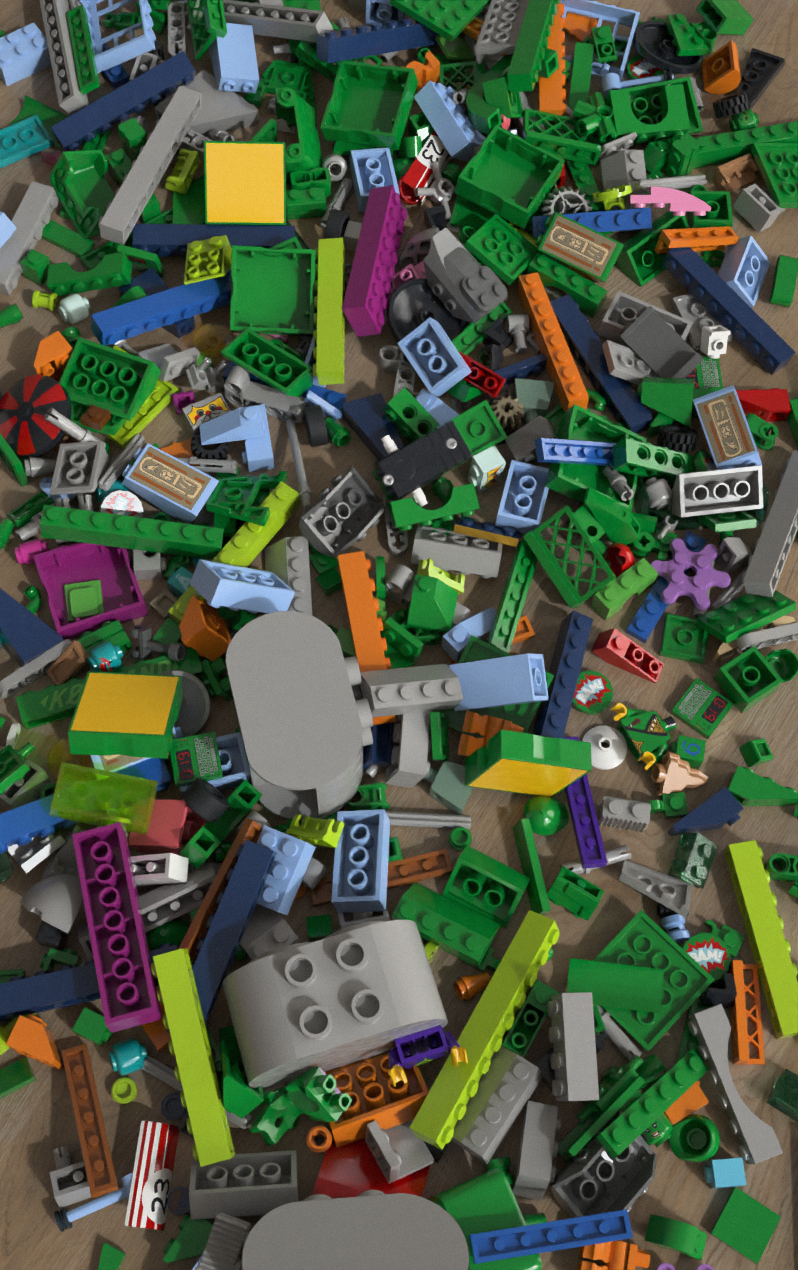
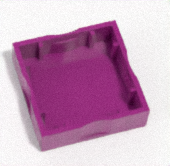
M78 543L62 546L33 556L49 601L57 632L64 640L79 638L87 631L94 632L100 629L101 625L107 621L118 619L120 624L148 615L126 548ZM100 580L104 613L80 620L78 617L76 622L69 623L65 585Z

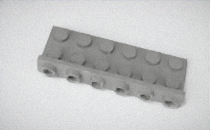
M491 0V4L488 5V13L484 16V24L481 25L480 35L477 36V44L473 47V55L477 57V64H482L485 54L511 55L514 53L529 0Z

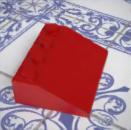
M332 1135V1143L326 1150L312 1195L323 1194L331 1199L357 1197L360 1193L367 1190H379L384 1194L406 1193L422 1197L430 1165L389 1184L368 1148L365 1138L337 1148Z

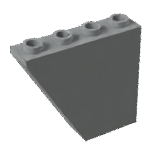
M205 70L195 75L192 83L182 86L201 93L202 108L190 129L205 137L209 136V131L213 128L229 132L259 124L258 109L233 91L218 90L215 77ZM172 94L155 107L156 120L162 117L164 107L169 105Z

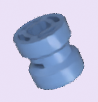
M675 914L660 920L662 928L666 930V933L676 943L690 939L689 931L684 926L686 922L684 916Z

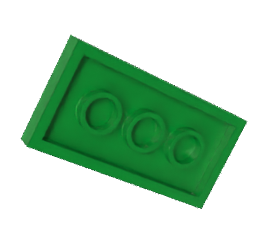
M776 590L773 597L746 594L698 617L697 625L727 644L795 611L796 602Z

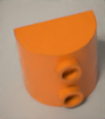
M731 40L706 57L701 63L704 90L711 94L721 95L729 93L736 89L740 83L741 76L737 46Z

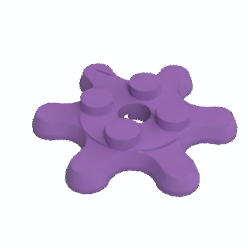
M674 539L669 545L673 555L670 561L655 560L650 563L658 572L657 576L665 578L668 584L661 592L660 598L664 603L672 604L678 597L688 596L692 599L695 608L705 610L710 605L707 590L713 586L720 588L728 587L731 578L728 573L717 571L711 565L712 561L718 556V549L715 545L708 544L700 552H692L686 548L682 539ZM692 568L696 575L689 577L685 575L684 571Z

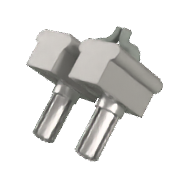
M205 357L200 365L192 364L189 369L185 370L191 388L205 390L207 385L208 390L211 392H222L225 382L221 373L228 366V362L222 360L216 368L209 367L206 372L205 369L211 363L210 358Z

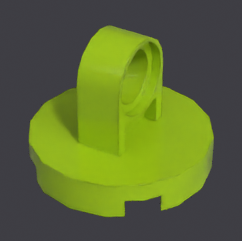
M631 184L607 188L602 193H599V191L592 193L593 201H604L606 211H611V207L614 205L619 206L621 210H625L623 196L632 193Z

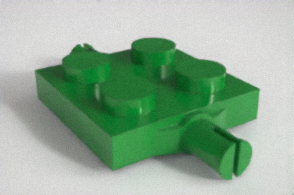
M30 742L19 750L13 749L9 744L0 751V795L15 781L22 779L25 773L30 770L25 764L24 757L35 750Z
M635 1055L627 1065L610 1066L602 1073L601 1076L603 1078L598 1082L599 1100L581 1101L586 1107L576 1116L580 1122L585 1124L593 1114H596L598 1111L604 1112L638 1076L635 1070L644 1063L638 1055Z

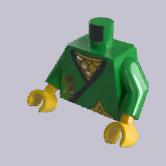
M621 703L613 706L610 711H614L617 714L613 719L615 721H618L620 718L622 719L617 726V730L624 736L627 747L637 764L645 762L646 766L644 769L648 770L652 765L661 762L663 755L668 750V742L671 739L668 732L676 728L674 719L668 716L661 720L655 711L648 712L642 709L626 708Z

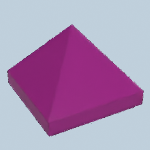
M193 390L172 394L176 415L183 414L182 408L195 403Z

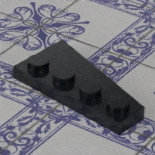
M755 48L751 49L750 57L736 91V94L747 93L750 106L748 109L753 108L784 67V58Z

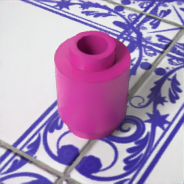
M38 538L21 543L14 550L18 563L28 565L35 563L34 555L49 551L46 541L42 542Z

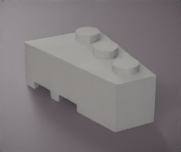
M533 1101L527 1102L519 1140V1156L515 1165L517 1170L516 1180L512 1186V1192L515 1196L542 1201L549 1182H554L556 1166H552V1158H556L559 1142L554 1140L555 1133H559L561 1126V1117H557V1106Z

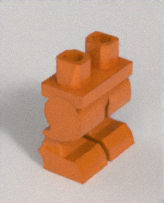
M430 51L425 55V65L412 61L406 66V68H413L415 70L418 80L415 95L429 81L439 83L440 62Z
M466 710L462 731L479 733L484 735V738H474L471 735L461 734L457 754L470 756L477 749L486 745L488 740L500 730L523 733L524 728L512 724V721L488 715L481 716L478 713Z
M622 1241L582 1246L579 1249L578 1258L586 1260L599 1259L602 1263H605V1266L578 1261L576 1270H635L636 1266L648 1268L651 1255L646 1251L638 1249V1245Z

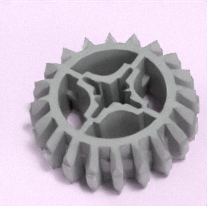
M561 186L559 190L555 188L552 193L546 196L547 199L542 202L544 207L541 208L540 212L544 213L542 216L552 215L555 203L557 205V213L559 214L572 211L570 214H574L577 211L579 213H587L592 211L593 207L587 205L590 203V200L585 201V193L579 195V189H575L573 192L572 186H569L567 189Z

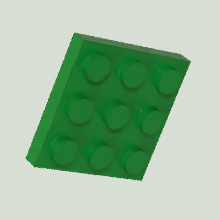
M497 213L464 244L471 254L476 256L508 285L529 266L538 254L535 251L536 247Z

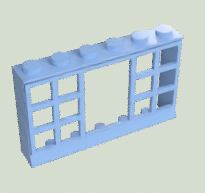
M80 0L87 13L98 74L103 70L105 71L146 52L155 50L154 41L156 37L152 30L154 24L150 17L151 7L148 0H139L141 22L101 39L98 17L135 0H123L114 5L112 0H108L109 7L98 12L97 4L104 0ZM143 27L144 35L135 38L134 30ZM129 33L130 41L119 45L118 37ZM114 40V48L103 52L102 44Z
M561 0V3H564V15H562L564 20L566 13L569 12L599 19L597 27H601L602 20L616 23L612 34L613 41L628 42L625 53L616 51L617 56L623 57L621 68L609 66L606 62L604 64L592 62L591 74L603 77L608 73H616L619 75L620 81H622L640 12L619 8L615 5L602 4L597 1ZM619 24L632 27L629 37L616 35ZM565 55V57H562L563 59L571 62L573 68L574 57L571 55Z

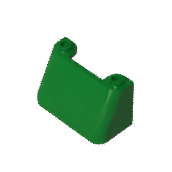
M284 87L275 88L276 118L284 119L287 127H297L299 143L291 144L285 150L286 183H290L291 172L296 170L310 171L314 168L322 167V156L314 108L293 89Z
M102 150L62 152L50 173L51 186L54 187L56 195L83 238L100 235V228H98L99 219L105 215L108 203L112 202L115 198V193L104 177L109 164Z
M494 1168L428 1198V1200L447 1211L461 1228L468 1246V1270L542 1269V1261L539 1254L473 1264L469 1235L527 1226L510 1184L502 1170Z

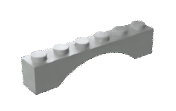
M722 1004L688 1016L690 1020L688 1022L689 1029L692 1035L697 1037L700 1044L698 1046L699 1054L704 1061L706 1060L710 1068L708 1076L712 1084L717 1086L720 1094L718 1095L719 1103L722 1109L728 1113L730 1118L728 1125L733 1135H737L740 1143L738 1149L743 1160H747L748 1164H757L782 1154L783 1151L773 1127L761 1121L749 1110L733 1084L727 1057L731 1026Z

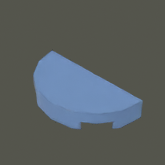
M309 390L304 398V401L308 403L307 407L320 405L324 416L332 417L333 420L341 419L343 414L341 411Z

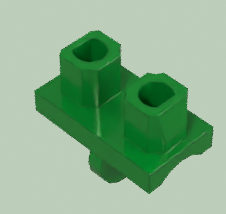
M138 1L136 2V19L139 23L142 21L140 5ZM151 8L150 17L154 24L152 30L161 35L164 33V26L168 24V14L164 11L159 13L156 9Z
M225 606L217 608L219 616L223 619H228L233 629L238 631L242 625L245 626L250 621L256 619V614L244 609L234 611Z
M220 657L213 662L207 659L201 662L206 675L201 677L202 683L205 685L210 697L217 695L218 697L223 696L226 701L232 699L229 676L227 675L225 678L222 676L227 671L226 660Z

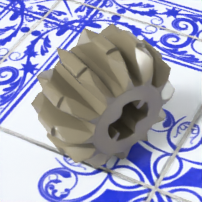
M501 395L498 400L494 399L490 407L503 430L508 427L512 431L514 426L519 427L521 424V420L524 418L523 404L518 403V398L512 400L510 395L507 398Z

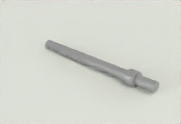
M288 419L286 426L299 483V498L303 502L304 510L308 511L312 506V492L307 484L295 423L293 419Z

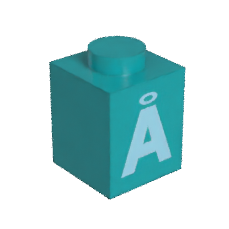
M182 566L177 571L172 572L167 581L169 591L180 598L190 587L193 574Z

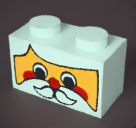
M495 445L472 457L468 481L470 484L474 483V487L478 492L501 481L506 462Z

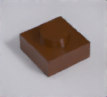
M91 404L81 417V424L101 431L111 418V412Z

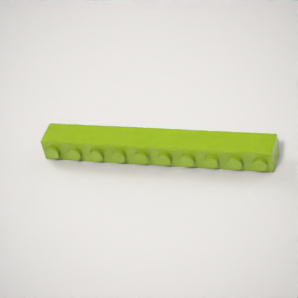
M528 911L457 1040L460 1047L466 1049L468 1063L466 1064L463 1061L457 1062L458 1066L455 1067L452 1063L451 1054L449 1055L409 1127L417 1138L443 1150L445 1144L451 1141L454 1127L458 1120L464 1117L469 1099L476 1094L479 1086L478 1083L482 1075L488 1072L491 1064L490 1060L494 1053L499 1051L506 1030H509L513 1025L514 1015L518 1008L523 1006L529 987L535 984L537 973L541 965L543 966L546 963L551 946L555 945L559 939L560 933L555 920L533 911Z

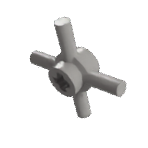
M433 162L431 166L435 181L429 188H415L414 193L415 196H430L433 202L444 205L446 210L445 221L451 219L448 201L452 195L457 194L455 193L456 186H453L450 180L442 179L439 162Z

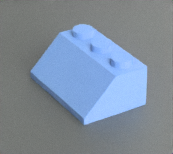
M389 147L351 150L349 167L359 212H365L370 189L393 185L396 193L400 195Z
M750 235L739 238L737 244L729 245L718 276L750 307H754L771 262Z

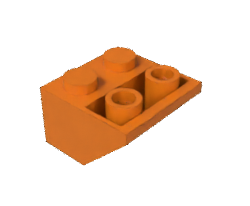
M59 331L40 341L34 362L36 375L49 376L57 382H60L73 352L72 347Z

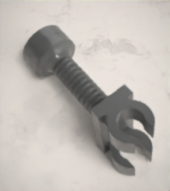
M135 625V629L130 628V636L132 638H139V646H136V650L131 649V658L147 660L152 657L153 650L168 654L171 660L180 662L184 659L186 655V646L184 644L173 642L171 645L154 642L151 638L150 627L145 628L142 625Z

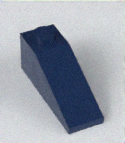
M724 787L674 824L668 831V834L676 836L720 829L726 824L732 826L741 818L739 814L744 808L730 791Z

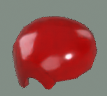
M402 176L397 181L400 202L404 205L416 204L421 200L420 196H415L414 189L402 181L404 178Z
M613 543L608 547L605 559L610 560V568L616 577L635 564L634 555L625 544Z

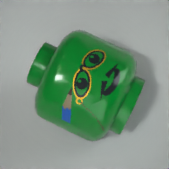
M751 109L734 114L732 120L729 121L730 129L734 132L757 128V124H759L758 114L753 113Z

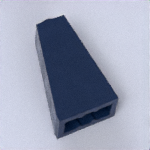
M153 268L132 279L131 284L118 287L120 298L135 286H141L147 296L170 289ZM194 316L174 322L171 325L163 326L162 328L177 338H181L196 329Z
M382 393L342 404L343 419L378 461L389 455L381 440L383 437L389 435L398 449L404 446L394 422H390L382 411L386 405Z
M0 588V637L21 667L64 641L57 632Z

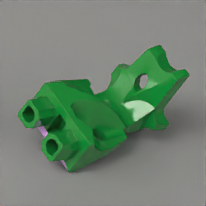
M316 1066L297 1076L286 1087L276 1088L273 1091H263L264 1106L249 1130L252 1133H261L264 1142L268 1146H272L279 1141L287 1130H294L296 1128L300 1114L310 1115L312 1121L336 1122L342 1112L348 1109L352 1099L347 1093L340 1092L336 1087V1080L331 1074L326 1075L319 1066ZM279 1117L280 1124L275 1126V1121Z

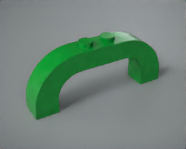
M545 48V58L541 60L542 68L541 71H538V76L549 78L559 68L556 50ZM513 54L506 55L500 59L471 87L467 94L466 104L470 122L475 129L489 135L495 125L500 126L502 124L499 107L490 105L483 99L482 83L507 77Z

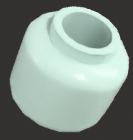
M75 293L62 299L58 310L65 322L68 321L71 324H75L89 316L88 309L91 307L86 297L82 298L79 294Z

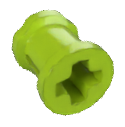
M39 290L34 291L32 297L33 308H48L53 312L56 310L58 303L56 293L45 294Z

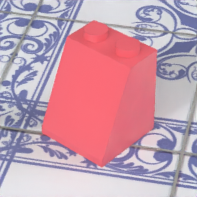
M138 799L136 809L134 810V820L129 833L128 845L142 853H173L182 856L180 854L182 849L208 821L196 814L184 800Z

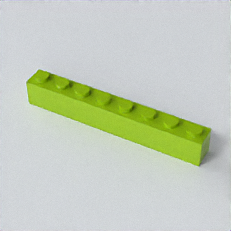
M343 238L319 239L318 248H315L316 261L318 260V264H315V276H318V280L314 281L315 293H318V296L314 297V306L317 309V313H314V324L317 326V330L313 331V336L317 347H313L314 360H316V364H313V375L318 378L319 385L344 384L345 313L342 307L345 299V247Z
M281 481L259 506L269 507L270 516L266 525L261 526L245 522L212 561L240 567L250 565L300 507L299 493ZM190 585L170 608L168 613L172 620L180 624L193 595H196L206 603L207 600L197 594V590Z
M756 840L730 844L724 849L723 853L754 962L758 964V976L776 1039L797 1036L798 981L796 977H798V971L795 963H792L790 958V943L785 939L782 931L784 923L782 917L777 914L775 907L777 906L775 894L770 890L769 872L767 869H764L762 863V849L757 846Z
M182 948L153 956L154 963H151V969L154 978H158L160 986L157 989V996L160 1004H164L166 1013L163 1014V1023L166 1030H170L171 1040L168 1042L171 1055H175L177 1066L174 1067L177 1081L182 1083L181 1102L184 1108L187 1107L189 1118L186 1119L189 1134L194 1136L195 1145L192 1146L194 1159L199 1161L200 1167L231 1159L235 1156L225 1108L223 1107V1099L188 949Z

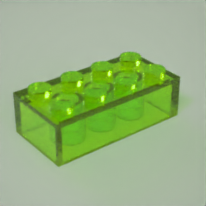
M61 762L49 816L98 826L121 822L125 831L146 835L150 825L158 781Z

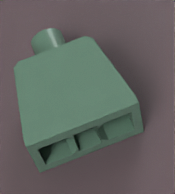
M515 378L513 397L514 399L518 398L519 404H523L525 425L539 415L544 417L547 414L554 382Z
M444 761L439 771L430 767L429 773L422 778L432 783L429 795L456 815H461L474 787L465 786V766Z

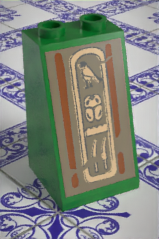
M557 212L553 213L552 216L548 215L544 223L545 231L543 234L540 233L535 241V245H537L535 251L543 253L597 283L606 282L624 244Z

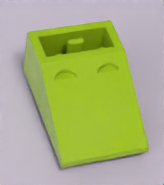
M226 235L188 243L184 275L185 285L222 277L231 270L232 248Z

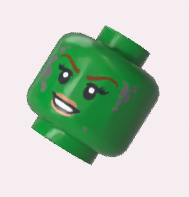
M663 1113L641 1136L648 1145L654 1144L658 1147L672 1136L673 1125Z

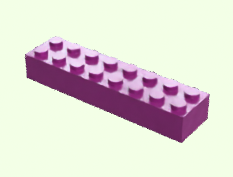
M393 185L370 189L342 307L358 337L380 334L382 325H384L385 310L388 308V296L391 293V282L394 278L395 264L398 262V250L401 248V236L404 233V223L407 219L406 208H403L400 196L396 193Z
M121 822L72 834L105 1025L113 1033L161 1020L162 1015L155 979L151 969L149 948L126 832Z

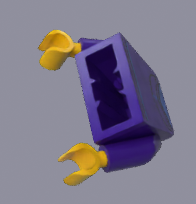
M441 1025L394 1039L396 1047L388 1052L390 1067L388 1074L393 1087H396V1083L401 1080L404 1083L408 1081L403 1067L410 1069L441 1059L447 1052L451 1054L453 1066L457 1067V1062L461 1061L466 1064L468 1063L466 1049L460 1047L450 1032H443Z

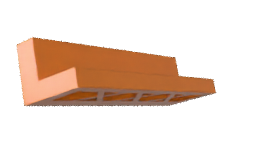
M730 226L666 229L661 231L655 251L657 254L668 253L671 249L690 247L694 252L725 250L726 245L737 244L739 237Z
M732 960L727 973L733 974L737 996L730 1007L733 1064L764 1065L758 964H743L742 960ZM743 970H750L752 974V981L748 986L744 984ZM745 992L754 1001V1006L749 1011L746 1009ZM747 1017L755 1023L756 1030L751 1036L747 1033ZM749 1042L757 1049L758 1059H749Z

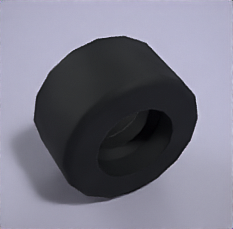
M196 778L183 793V799L186 804L201 818L211 823H215L229 807V802L225 796L202 778Z

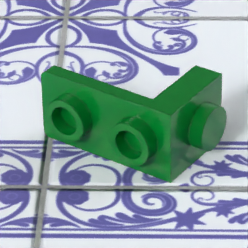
M50 948L49 953L44 954L40 968H42V971L52 973L55 963L63 966L73 965L74 967H79L82 960L74 950L63 948V951Z

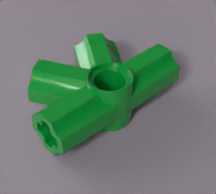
M595 92L589 96L588 103L578 100L572 117L579 119L575 125L577 133L583 137L597 131L599 140L603 145L617 140V134L612 121L613 110L607 106L602 93Z

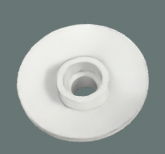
M596 726L584 735L582 741L591 743V763L593 767L609 770L620 765L625 759L627 743L624 736L617 729L610 726ZM607 742L609 747L604 748L601 746V743Z

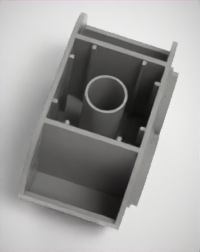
M278 611L260 616L247 623L235 634L226 653V667L253 787L263 794L259 799L260 803L277 816L293 820L295 814H301L299 821H302L304 816L318 819L324 818L340 810L355 795L363 775V746L373 744L370 728L373 726L372 714L367 698L362 699L359 684L362 681L356 656L343 657L341 645L335 633L316 617L297 611Z
M411 920L360 923L336 931L322 940L280 947L254 958L247 965L229 974L222 982L248 1084L252 1088L259 1086L267 1088L287 1084L297 1076L316 1066H319L323 1072L386 1053L396 1047L394 1039L438 1025L444 1028L448 1023L417 924Z
M367 1190L360 1193L357 1197L331 1199L327 1195L316 1194L300 1202H291L279 1206L264 1215L252 1228L245 1241L242 1254V1270H468L469 1252L465 1236L457 1222L447 1211L434 1202L420 1196L406 1193L384 1194L379 1190Z

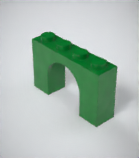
M683 84L664 86L659 93L662 120L652 125L645 124L635 117L632 112L628 89L610 90L605 100L607 106L613 110L612 121L617 139L634 132L637 134L634 141L638 143L650 139H655V141L666 138L680 139L690 130Z

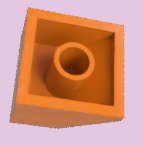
M193 595L179 625L182 634L181 640L186 647L193 648L200 656H205L214 661L227 652L231 637L225 620L219 616L217 610L196 595Z
M31 1014L27 1018L20 1015L6 1045L19 1054L62 1071L63 1063L53 1034L46 1028L48 1024Z

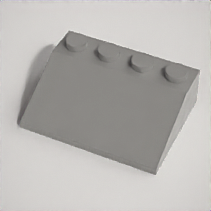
M502 1046L491 1058L490 1068L486 1074L482 1075L478 1083V1090L469 1099L465 1115L461 1120H458L452 1137L454 1143L485 1164H488L543 1077L537 1066Z

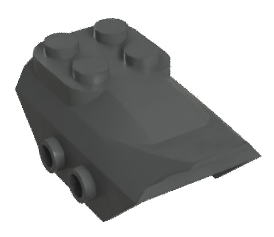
M447 227L430 239L429 253L423 259L428 286L454 317L476 324L508 299L507 289L489 267L481 266Z
M352 465L343 474L340 473L331 480L332 485L324 488L318 494L320 498L301 517L299 522L300 531L319 553L329 557H337L354 542H359L368 534L366 532L368 528L374 527L380 521L378 517L384 512V503Z
M621 1110L615 1114L602 1130H599L592 1137V1142L585 1149L579 1151L577 1155L567 1162L555 1176L554 1182L551 1183L553 1196L572 1218L626 1209L629 1212L632 1204L648 1190L649 1184L654 1179L657 1155L641 1135L614 1159L596 1138L622 1114Z

